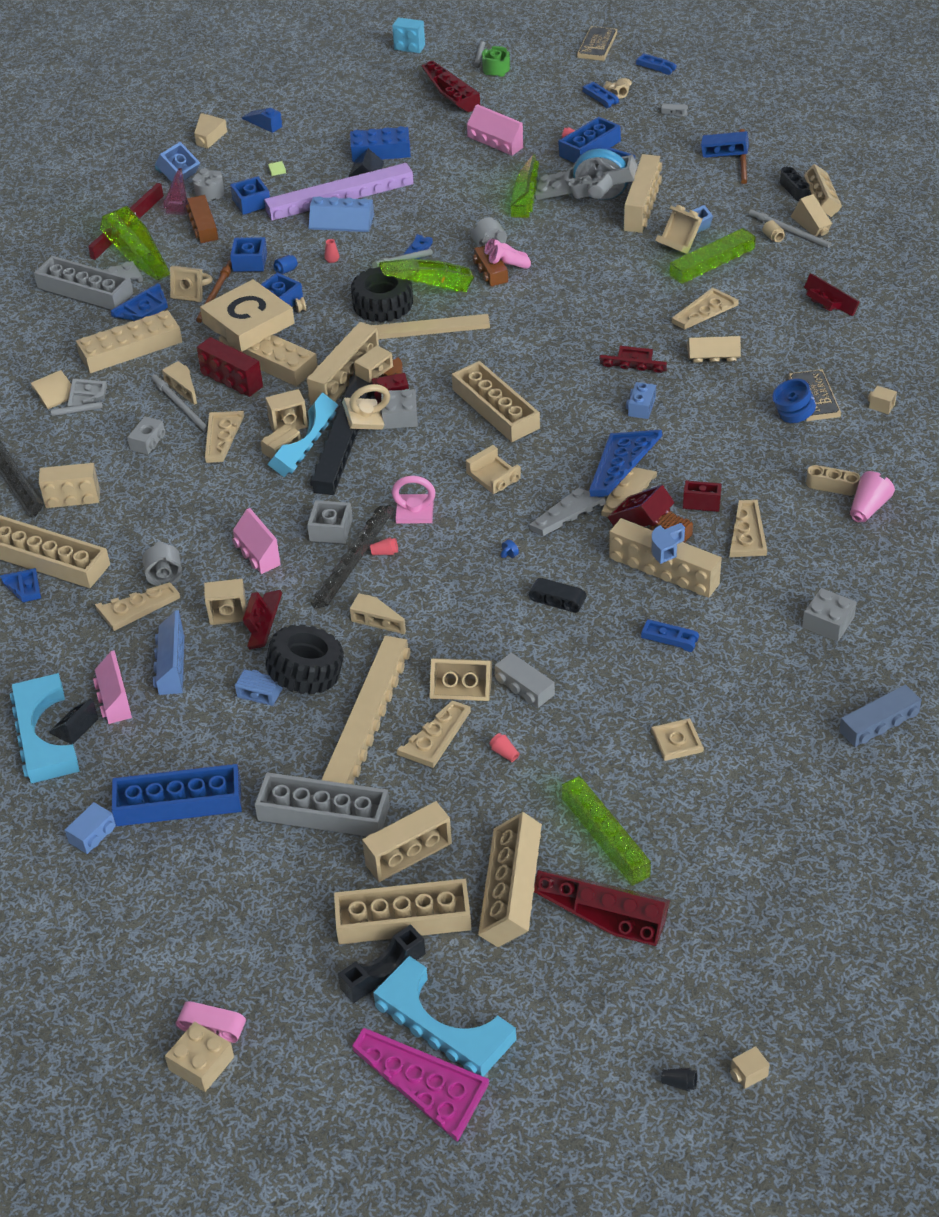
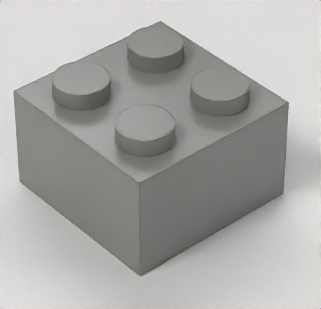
M416 389L389 390L390 401L382 409L383 428L418 427Z
M315 500L307 525L309 540L346 544L353 520L351 503Z
M821 588L804 611L802 628L838 642L855 618L857 602Z

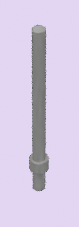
M752 209L749 211L750 216L757 218L762 223L773 220L783 230L826 248L831 247V242L771 218L766 213H759Z
M427 249L392 258L385 257L373 262L372 266L373 268H385L391 264L432 255L433 251Z
M157 375L152 376L151 379L157 384V388L161 392L164 391L203 432L208 430V426L169 388V385L164 380H161Z

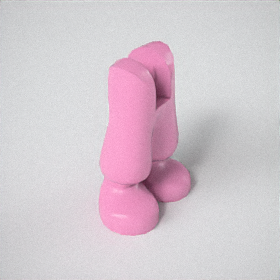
M490 239L486 243L485 253L489 255L490 263L496 264L501 258L503 263L520 268H529L531 266L530 259L526 253L517 251L508 244L501 243L496 239Z

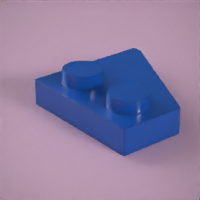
M36 568L0 576L1 582L22 602L41 599Z

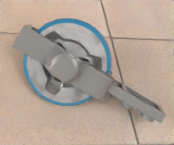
M592 149L583 153L568 171L540 177L535 197L537 200L572 193L576 199L588 196L600 200L612 199L619 196L626 189L628 182L635 180L634 177L638 166L633 155L621 157L611 150Z

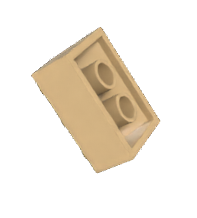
M740 336L689 338L687 341L688 359L693 360V363H701L705 359H710V362H720V359H726L727 362L737 361V358L741 357Z
M431 659L430 699L489 701L492 682V660Z

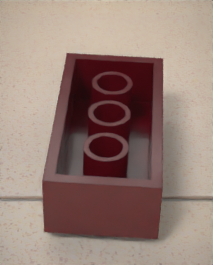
M209 337L197 346L200 371L204 376H208L216 382H220L228 388H232L248 397H251L263 387L259 360L212 337Z

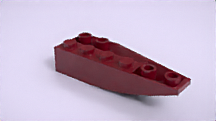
M428 61L426 64L421 65L440 94L467 112L473 111L477 104L480 105V93L434 61Z
M541 870L537 871L534 885V893L611 935L652 946H657L667 918L670 904L668 899Z

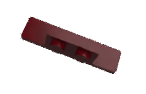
M813 273L809 274L804 288L808 290L806 295L811 298V301L822 304L826 310L840 309L846 314L854 316L860 303L855 298Z
M620 346L618 357L600 355L599 357L600 364L605 367L619 366L622 369L636 368L639 371L667 372V362L652 360L653 349Z
M281 590L266 592L263 598L258 592L251 593L242 620L251 632L247 645L249 650L266 646L282 596Z

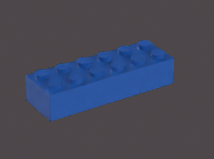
M238 764L112 778V813L116 826L242 812L241 779Z

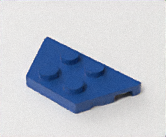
M157 283L112 309L110 312L112 317L136 321L146 316L158 314L168 308L161 286Z

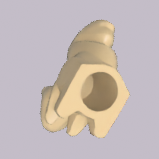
M620 78L614 83L606 81L603 88L621 99L627 96L632 82L627 78Z

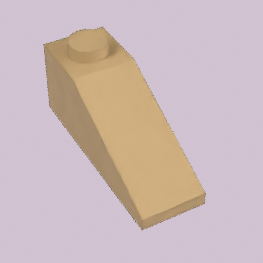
M179 361L162 370L164 381L192 404H197L189 368Z
M358 593L350 607L352 622L405 634V619L377 597Z

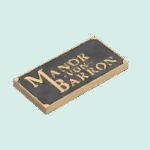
M591 26L577 53V58L605 61L617 35V29Z
M822 369L789 373V380H805L809 384L814 396L816 409L806 421L841 417V411Z

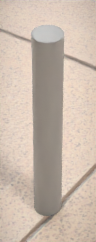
M484 41L480 42L474 61L475 67H478L480 64L482 51L485 47Z
M102 402L52 409L51 415L58 416L101 409L103 405Z

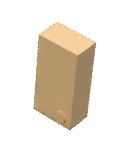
M435 801L376 833L368 835L362 839L367 868L376 880L381 882L452 844L450 817L438 802Z

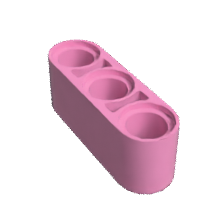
M188 1001L184 1003L176 1021V1026L182 1031H187L195 1021L225 1040L236 1043L244 1028L246 1019L243 1015L234 1011Z

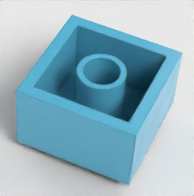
M398 17L392 25L394 50L420 53L425 46L424 21Z

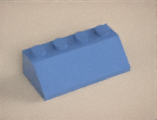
M313 197L310 204L309 229L369 232L374 217L373 200L365 198Z
M179 610L174 611L159 625L158 634H155V642L158 648L154 649L157 662H154L156 676H153L154 688L158 689L159 695L183 693L185 636Z

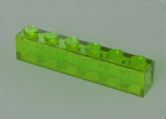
M741 228L670 262V276L681 284L690 281L755 249L756 236Z
M578 776L563 783L562 800L628 882L634 886L649 878L651 874V861L583 778Z

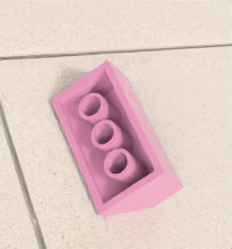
M477 104L467 123V137L513 156L523 149V123Z

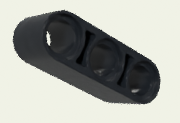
M783 167L780 174V184L797 201L809 196V183L794 168Z
M538 578L528 594L529 598L534 602L573 613L580 611L587 597L585 591L580 588L545 578Z

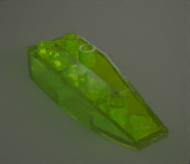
M534 154L525 163L516 178L511 199V217L529 218L530 212H533L535 186L537 185L539 161H536V155Z
M128 206L102 216L100 230L127 259L133 261L139 269L156 280L170 275V271L146 226Z
M405 259L379 263L382 273L388 277L394 276L402 280H412L415 283L421 282L429 286L434 285L443 289H452L456 292H467L474 279L470 268L442 261Z

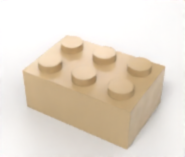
M94 463L40 468L39 485L46 508L99 503L100 487Z

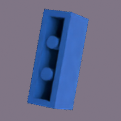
M748 132L703 135L701 143L703 157L748 154Z

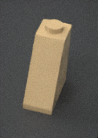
M201 113L194 132L196 145L204 148L211 147L227 132L226 120Z
M814 194L801 198L791 215V218L814 236L826 235L832 225V222Z

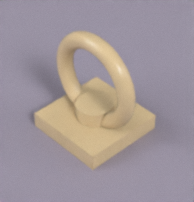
M171 266L170 298L201 302L202 286L209 285L213 279L209 274L202 273V269Z
M378 384L366 385L356 390L351 398H344L342 404L350 429L383 430L384 422L380 411L390 401V392L386 387ZM372 391L383 394V399L379 404L376 399H361L359 397Z

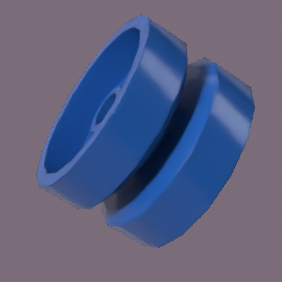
M790 379L784 381L773 392L774 404L780 418L784 422L798 423L804 421L816 409L814 396L809 384L805 380Z

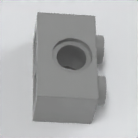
M144 416L127 437L130 450L149 454L152 449H155L160 439L165 436L163 421Z

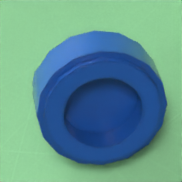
M507 539L502 543L501 558L506 556L514 558L519 554V549L512 540Z

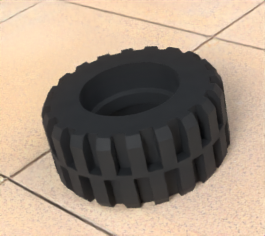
M389 266L385 268H369L367 271L360 272L351 283L353 309L357 315L362 316L365 320L369 319L371 322L379 321L381 323L387 320L390 322L395 318H401V315L405 316L413 305V290L410 277L404 271H399L397 268H390Z
M303 624L299 626L290 625L288 628L283 627L273 634L269 642L265 666L271 679L274 682H278V685L282 688L286 687L289 691H297L300 694L322 693L337 683L344 651L338 639L335 640V637L331 633L328 634L326 630L317 629L315 626L308 627Z

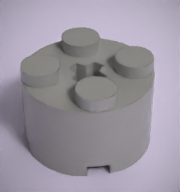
M203 168L192 178L196 196L205 195L207 202H210L211 199L216 198L218 200L223 197L225 192L220 171Z
M491 217L481 219L477 222L475 229L473 227L471 230V238L477 247L485 246L490 239H496L501 243H506L507 234L500 223Z
M157 542L142 555L145 576L152 585L159 586L165 582L173 584L181 578L182 564L180 554L174 546L164 542Z

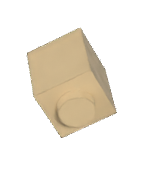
M877 386L868 396L869 408L889 414L895 406L897 391Z
M755 1046L732 1059L730 1073L736 1083L740 1082L743 1088L746 1089L768 1077L770 1064Z

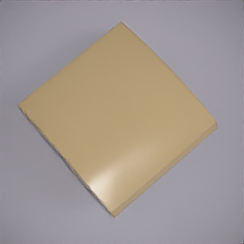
M61 370L31 382L32 389L37 393L40 401L47 409L69 400L72 384Z

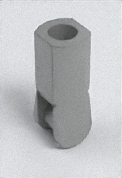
M663 103L661 113L687 116L688 112L686 110L688 106L686 104Z

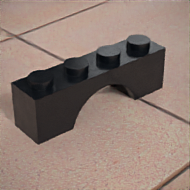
M410 924L392 937L389 946L378 958L366 964H360L355 961L338 973L340 989L354 1004L379 987L408 956L416 961L426 954L424 938Z

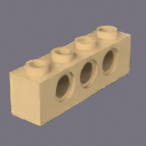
M813 164L804 174V177L810 185L811 193L814 194L825 213L832 217L842 207L828 173Z

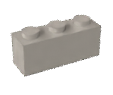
M513 653L508 654L495 665L496 680L500 684H505L513 693L522 696L527 703L539 708L555 695V682Z

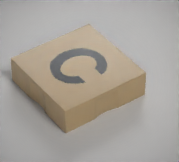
M254 279L200 306L203 323L214 332L222 335L241 352L261 342L266 337L295 324L293 308Z

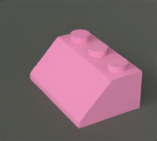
M248 508L233 529L234 538L232 540L235 547L241 549L244 558L250 560L253 569H257L263 574L281 565L277 539L251 508Z
M114 650L95 669L97 678H93L95 689H100L96 693L99 704L103 703V706H100L102 717H107L108 724L132 718Z

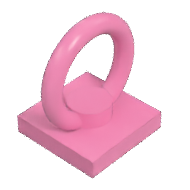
M406 476L399 479L392 488V497L397 503L396 524L432 523L435 498L434 486L427 479L419 476ZM417 483L423 485L427 489L428 494H399V490L405 484Z

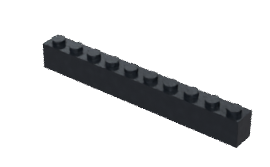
M355 371L353 376H350L349 386H346L345 397H342L341 407L337 409V417L333 419L332 430H329L328 440L324 442V450L320 453L319 463L315 465V474L311 476L310 486H313V493L335 495L359 429H350L342 402L344 398H351L356 390L363 386L371 385L372 382L369 383L356 376ZM373 392L365 393L359 398L371 399Z

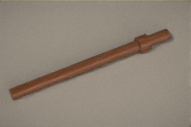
M741 154V183L746 184V154Z
M228 261L226 266L222 268L220 277L205 304L215 299L226 277L228 278L231 274V261ZM201 311L196 318V321L200 323L202 322Z

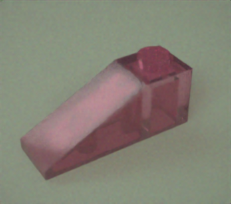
M179 168L176 172L166 199H164L163 205L166 208L167 214L184 215L188 202L182 168Z

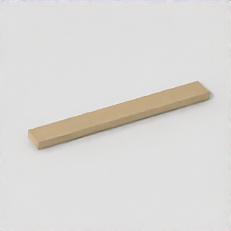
M488 314L372 326L377 327L378 339L487 329L490 328Z

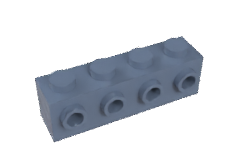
M905 684L842 717L839 732L854 747L862 743L865 744L871 738L884 734L894 726H899L903 721L916 717L920 712L922 699Z

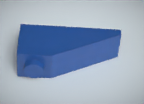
M273 108L251 111L242 117L243 120L271 133L282 127L281 112Z

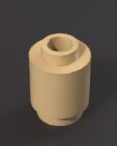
M771 220L764 224L762 231L771 241L778 243L784 239V230L775 221Z

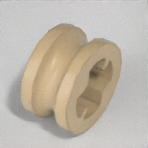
M301 297L300 300L296 298L295 305L298 313L301 310L305 312L306 304L304 298Z

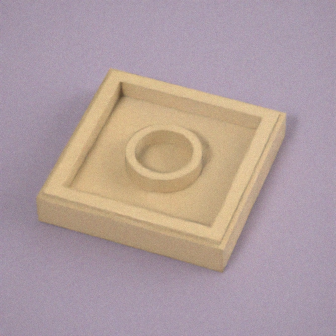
M690 718L651 727V732L664 761L704 751Z

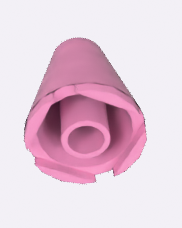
M873 471L863 473L860 477L850 510V515L854 521L866 522L893 496L895 488L887 477L884 480L879 477L880 473Z

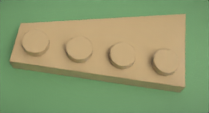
M711 288L672 317V324L685 330L738 306L739 300L715 288Z
M244 411L209 413L205 451L206 463L224 462L244 418Z
M739 500L729 557L767 556V546L758 500Z
M169 582L149 588L142 594L135 592L129 594L130 597L119 600V598H115L108 604H95V607L112 630L116 631L180 599V594Z
M452 700L435 715V719L432 722H427L422 727V731L408 739L409 742L405 746L401 745L397 749V755L434 768L470 714V706Z

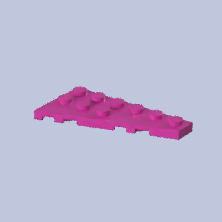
M363 1027L352 1046L353 1051L458 1142L489 1085V1079Z

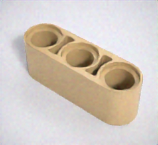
M812 465L807 469L806 485L812 489L852 496L856 494L860 476L851 471Z

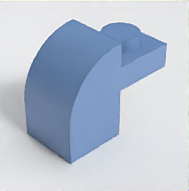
M682 523L667 529L660 525L653 530L651 552L660 564L677 557V544L685 539V527Z

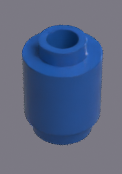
M287 255L275 260L273 267L276 273L283 275L294 270L298 266V262L295 256Z

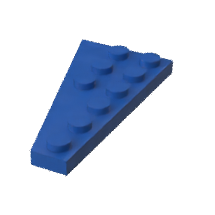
M662 430L610 433L589 490L590 497L608 496L663 436Z

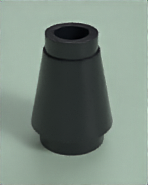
M691 1067L662 1070V1084L688 1092L695 1090L697 1087L698 1074Z

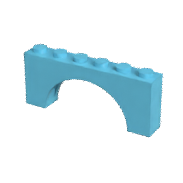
M59 673L12 684L13 692L10 693L12 705L15 704V707H12L14 718H18V721H15L16 731L21 734L17 736L19 747H23V750H20L22 762L26 763V765H22L24 776H29L32 784L80 772L73 744L53 745L43 741L35 734V726L41 714L51 705L65 700Z
M408 956L373 992L375 1007L381 1013L386 1012L391 1015L397 1024H404L414 1036L424 1038L434 1050L439 1049L444 1052L451 1062L456 1063L457 1061L464 1069L484 1076L516 1041V1028L499 1016H496L485 1025L468 1029L454 1028L438 1022L425 1011L419 1000L421 989L428 980L427 968Z

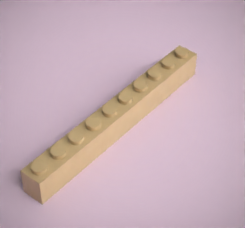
M384 636L322 780L354 785L355 777H359L361 763L366 761L367 749L373 744L374 732L379 730L380 718L385 716L386 704L391 701L392 690L398 685L399 673H403L405 659L408 660L410 657L407 639Z

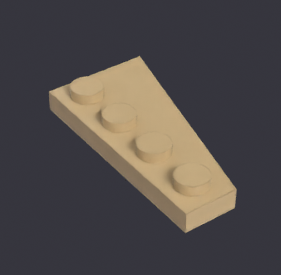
M634 467L609 494L601 516L607 517L628 496L646 489L651 480L657 477V472Z

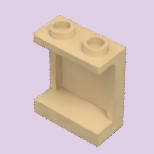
M680 205L676 207L670 206V209L673 211L662 236L657 235L655 241L688 254L703 219L698 217L699 213L692 210L686 212V208Z
M494 445L466 460V473L492 494L502 491L505 487L521 479V467L518 464L511 467L498 457V448Z

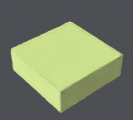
M282 161L268 164L271 176L286 173Z

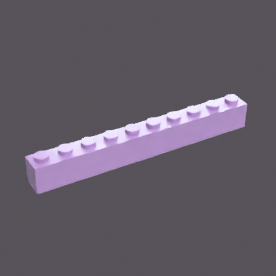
M407 163L266 198V212L271 220H276L310 211L313 197L357 199L413 184V172Z

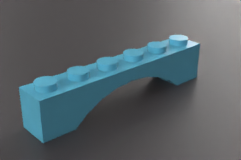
M322 392L307 411L309 423L305 438L292 444L282 445L267 465L283 477L288 473L292 474L298 467L296 462L300 463L306 456L304 451L308 452L314 445L312 441L316 442L322 434L319 431H324L328 426L329 422L327 420L331 421L337 414L335 409L338 407V404Z

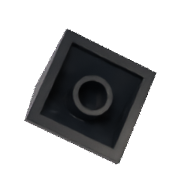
M368 148L355 160L349 177L380 170L384 165V161Z
M90 698L73 707L49 733L69 744H74L98 720L94 701Z

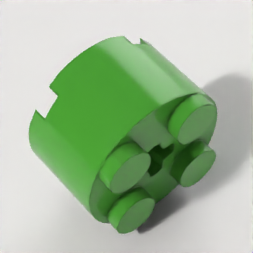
M493 46L490 50L486 48L482 51V69L484 74L502 77L510 70V52L507 51V48Z

